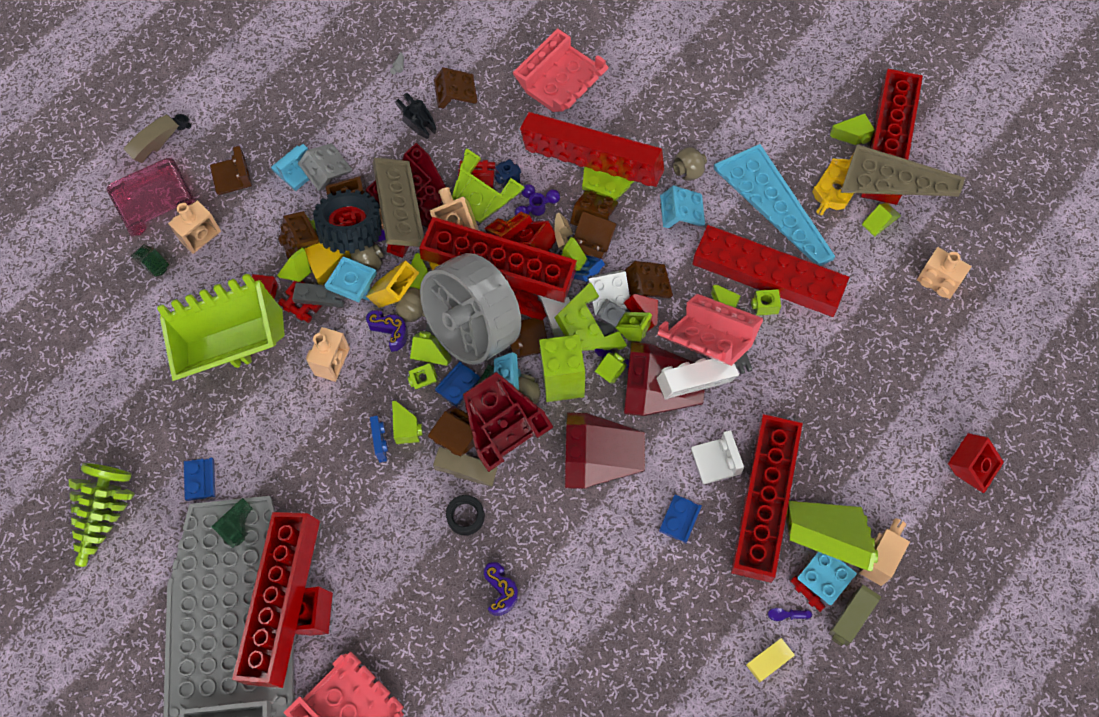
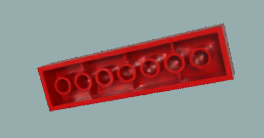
M887 69L882 82L874 125L875 131L872 136L870 149L909 160L923 75ZM861 194L862 198L894 205L898 204L902 196L897 194Z
M528 112L520 127L525 149L531 153H539L549 158L559 159L562 162L574 163L580 167L584 166L597 172L601 171L611 176L625 178L628 181L640 182L646 186L657 187L664 172L663 151L659 147Z
M432 217L419 247L422 260L438 265L465 253L479 255L491 262L502 273L510 287L562 303L566 300L577 265V260L436 217Z
M710 225L706 227L692 264L758 290L779 289L780 298L830 317H834L850 278L844 274Z
M763 414L760 420L731 568L732 574L772 583L776 577L803 423Z
M272 512L232 677L234 681L253 686L283 688L320 524L318 519L308 513Z

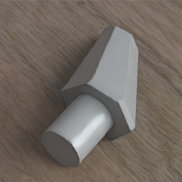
M401 52L390 69L393 75L397 72L401 73L404 69V56Z

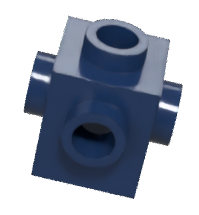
M511 159L503 161L495 167V180L503 188L510 178L521 183V170Z

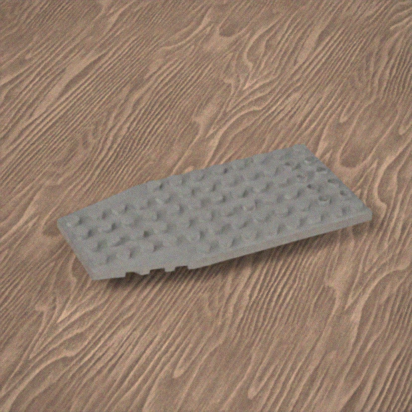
M271 496L189 504L183 526L184 532L178 544V554L172 566V576L167 584L163 717H287L283 712L294 702V641L283 688L245 685L232 680L272 512H276Z

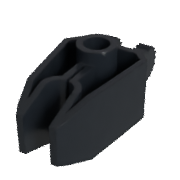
M405 93L403 96L409 104L407 107L401 100L397 99L395 101L397 107L403 113L402 121L415 133L429 139L430 134L425 127L429 128L434 134L436 133V125L422 100H414L408 93Z

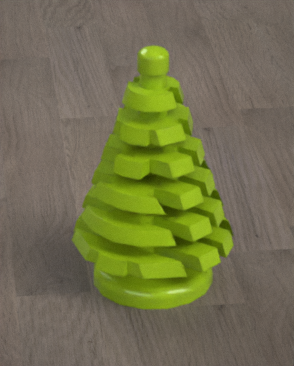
M82 463L81 471L98 477L97 482L90 483L91 480L69 479V487L75 490L81 489V492H70V500L73 502L79 501V504H71V513H77L78 516L84 517L71 518L72 525L83 529L72 530L73 538L81 541V543H73L74 551L78 552V556L75 559L76 566H87L89 554L93 555L98 550V547L92 544H100L106 538L104 535L96 532L108 533L113 526L108 525L109 523L103 522V520L116 522L120 514H115L113 511H124L128 503L124 501L117 502V499L131 500L134 497L135 493L128 489L121 490L119 486L109 485L111 480L129 481L132 473L100 464Z

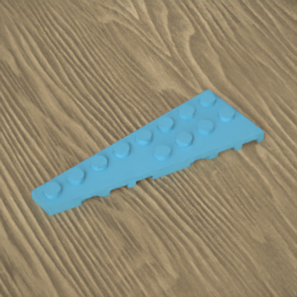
M761 144L714 164V170L814 264L822 266L835 259L834 253Z

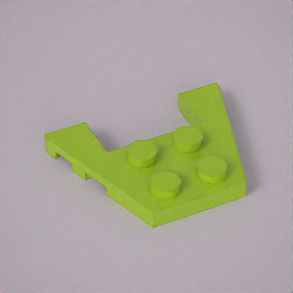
M466 148L452 198L453 200L461 197L467 199L475 220L481 224L524 191L525 187L510 178L502 192L498 193L471 174L481 158Z
M584 167L582 189L594 191L598 195L617 200L630 188L634 181H628L619 176H611L608 173L597 172L591 168Z
M592 283L586 285L554 317L564 336L579 334L582 351L595 349L610 350L612 348L622 350L627 346L619 331L604 337L586 304L598 299L599 295Z

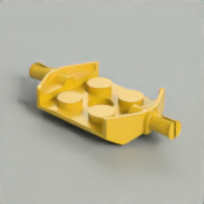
M852 157L849 160L833 158L817 185L814 186L813 195L821 203L816 211L817 214L823 215L826 209L829 208L834 210L845 209L854 193H840L841 189L838 190L833 187V184H840L843 187Z

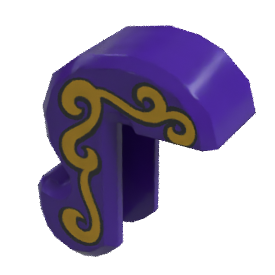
M372 310L366 315V321L371 331L391 334L389 342L391 352L403 348L408 338V329L402 317L395 314L384 316L381 310Z
M497 562L488 563L484 568L485 579L501 595L487 610L494 616H502L512 610L517 603L518 589L514 581L503 577L505 575L504 567Z

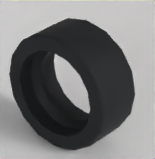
M461 495L455 497L446 508L448 525L453 532L459 535L469 536L481 529L484 523L485 513L482 504L473 496ZM462 504L472 505L477 511L476 521L467 527L458 525L453 518L455 509Z

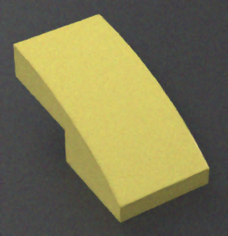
M781 638L746 666L760 683L795 655Z

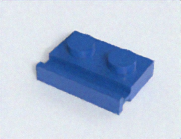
M585 255L587 260L581 270L575 272L573 279L587 282L589 276L597 275L601 268L605 266L602 259Z
M459 361L435 388V392L457 407L464 400L463 394L481 381V377Z
M378 416L370 417L375 455L379 463L386 462L388 445L383 436V433H386L384 422H380Z
M212 457L205 460L184 461V497L186 501L216 497L215 466Z
M675 494L659 532L687 543L702 505H697Z

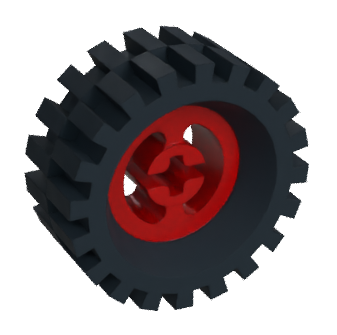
M340 190L336 191L334 196L330 193L327 195V199L322 198L320 204H316L313 211L320 244L323 243V247L326 249L330 247L332 252L339 250L341 254H345V251H350L351 254L355 253L356 249H359L361 252L365 250L364 246L370 248L373 246L372 241L377 242L379 240L378 236H381L382 226L379 205L375 202V198L373 196L369 198V194L366 192L361 195L359 190H356L355 193H351V190L341 193Z

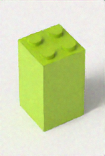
M579 334L539 340L546 402L585 397V367Z

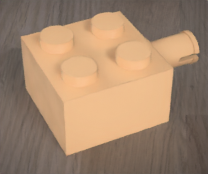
M449 187L439 190L443 205L430 210L431 216L479 230L469 201L464 197L453 200Z
M198 200L189 206L186 203H180L177 206L179 215L175 216L168 223L179 241L192 254L221 232L212 214Z
M937 247L917 281L922 286L936 291L939 296L950 299L972 266L960 260V255L957 252L948 253Z
M321 327L320 332L313 337L314 346L312 350L308 351L306 360L315 376L336 382L350 347L343 333Z
M897 518L893 520L889 530L886 529L882 534L878 533L876 538H874V548L878 550V562L874 563L873 571L861 569L859 574L880 586L892 578L910 541L901 537L906 523L902 521L899 524L901 520Z

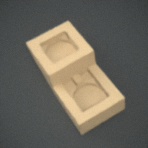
M557 213L555 218V238L558 248L563 251L568 242L567 237L572 235L573 232L568 220L561 213Z

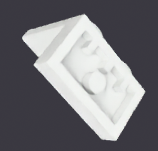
M619 270L587 278V284L592 283L599 295L598 299L592 301L595 315H597L606 298L624 310L628 309L623 303L630 298L625 271Z
M731 430L723 432L719 440L691 448L703 484L741 475L744 469Z

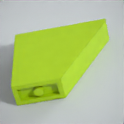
M789 501L786 524L790 541L864 570L873 571L874 563L878 562V550L874 548L875 541L874 538H871V527L867 525V515H864L862 507Z

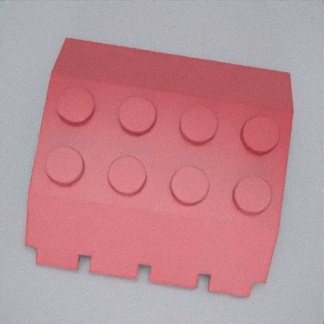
M557 28L513 71V75L529 96L552 112H562L565 109H569L576 102V99H579L588 90L587 88L591 87L599 79L598 76H602L609 67L605 63L606 60L597 55L594 62L571 46V37Z
M696 294L687 302L686 316L669 331L668 322H663L659 326L657 335L674 344L732 366L752 347L763 318Z
M349 652L348 654H341L332 663L334 668L304 698L299 696L283 713L287 717H403L404 714L401 711L404 706L394 696L389 699L388 697L391 692L380 681L374 683L376 677L365 665L359 668L361 661L352 652Z

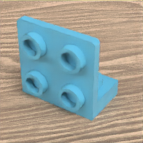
M673 185L660 195L663 227L670 228L678 221L701 227L705 225L702 194Z
M512 352L495 358L494 373L500 374L519 391L518 377H520L521 371L518 369L517 354Z
M818 552L798 576V580L827 604L832 605L857 573L841 560Z

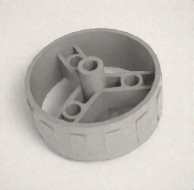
M465 253L442 263L424 276L421 282L420 298L425 318L435 337L455 358L467 364H481L485 360H489L517 340L521 330L519 305L508 281L491 262L479 255Z

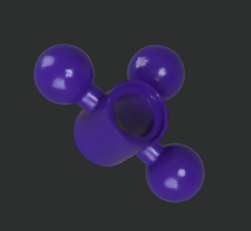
M526 184L524 185V191L521 193L523 197L529 199V206H518L515 209V215L519 212L529 215V212H531L535 216H540L544 214L547 203L555 204L560 200V193L552 189L544 197L540 193H535L536 190L533 185Z

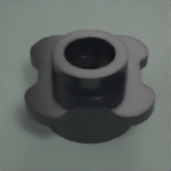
M177 114L172 118L179 125L177 130L190 129L192 126L189 123V118L184 114Z

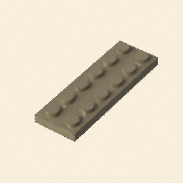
M374 157L373 168L386 244L420 247L424 234L410 162Z

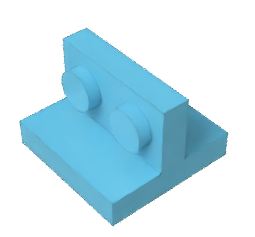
M304 144L301 146L297 145L271 167L272 171L295 191L310 180L298 165V162L308 150Z
M343 256L326 282L325 288L358 303L362 298L369 300L366 295L370 291V284L377 274L376 269Z

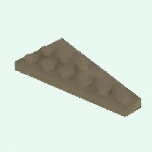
M857 145L840 193L959 197L965 177Z

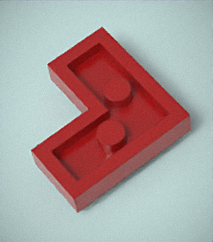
M519 212L507 222L497 218L484 229L486 233L511 240L515 234L526 229L533 221L530 215Z

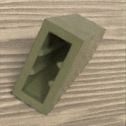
M865 585L860 586L853 593L828 633L832 636V640L838 645L848 646L881 599V596Z

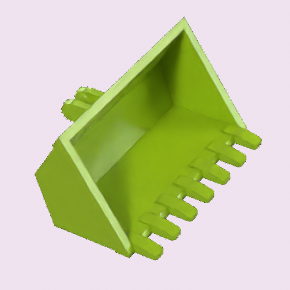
M245 274L242 276L246 284L244 286H240L235 279L228 280V285L231 288L230 291L226 292L220 284H217L213 287L217 294L214 297L206 289H203L199 292L203 299L200 302L193 295L189 294L185 296V300L189 304L186 307L177 299L171 301L175 311L170 312L163 304L157 307L161 314L160 321L172 381L228 362L236 368L241 366V360L248 365L252 362L251 354L274 347L285 336L282 308L265 289L260 280L254 281L250 274Z

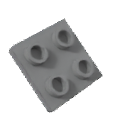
M332 143L307 150L298 162V165L318 191L324 190L331 179L351 173L352 171L351 167Z

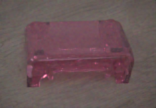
M172 158L160 160L112 182L106 188L131 237L143 234L147 228L145 222L177 208L180 203H186L189 206L196 202L182 172Z

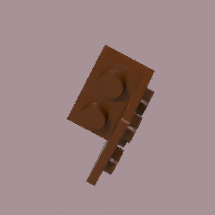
M442 67L434 78L438 108H445L452 99L473 104L477 103L473 74Z
M240 146L233 147L234 155H231L232 159L210 165L217 195L252 186L246 159Z
M585 191L574 205L570 224L578 226L581 214L584 211L609 220L619 202L611 197L598 195L594 191Z
M304 211L283 216L278 240L280 245L284 246L288 260L302 247L318 244L319 238Z
M584 211L581 214L573 238L584 254L604 259L617 223Z
M634 261L624 270L626 272L630 297L634 294L645 297H673L664 264Z
M536 318L521 321L520 334L517 340L510 345L511 352L517 354V358L540 354L539 340L548 339L544 321Z

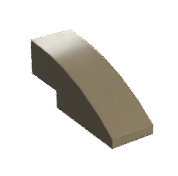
M166 114L141 130L123 149L133 160L143 163L153 150L156 152L160 150L179 125Z
M442 447L438 448L433 467L437 471L491 487L498 470L495 467L490 472H487L479 459L465 454L460 457Z

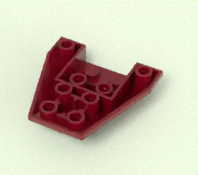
M415 143L404 153L402 161L410 162L421 224L428 228L432 219L430 210L443 205L439 190L446 188L429 154ZM375 180L365 191L379 203Z
M631 342L624 414L647 416L704 404L705 389L664 399L657 381V377L664 368L669 366L677 368L683 363L689 362L693 364L695 362L652 344Z

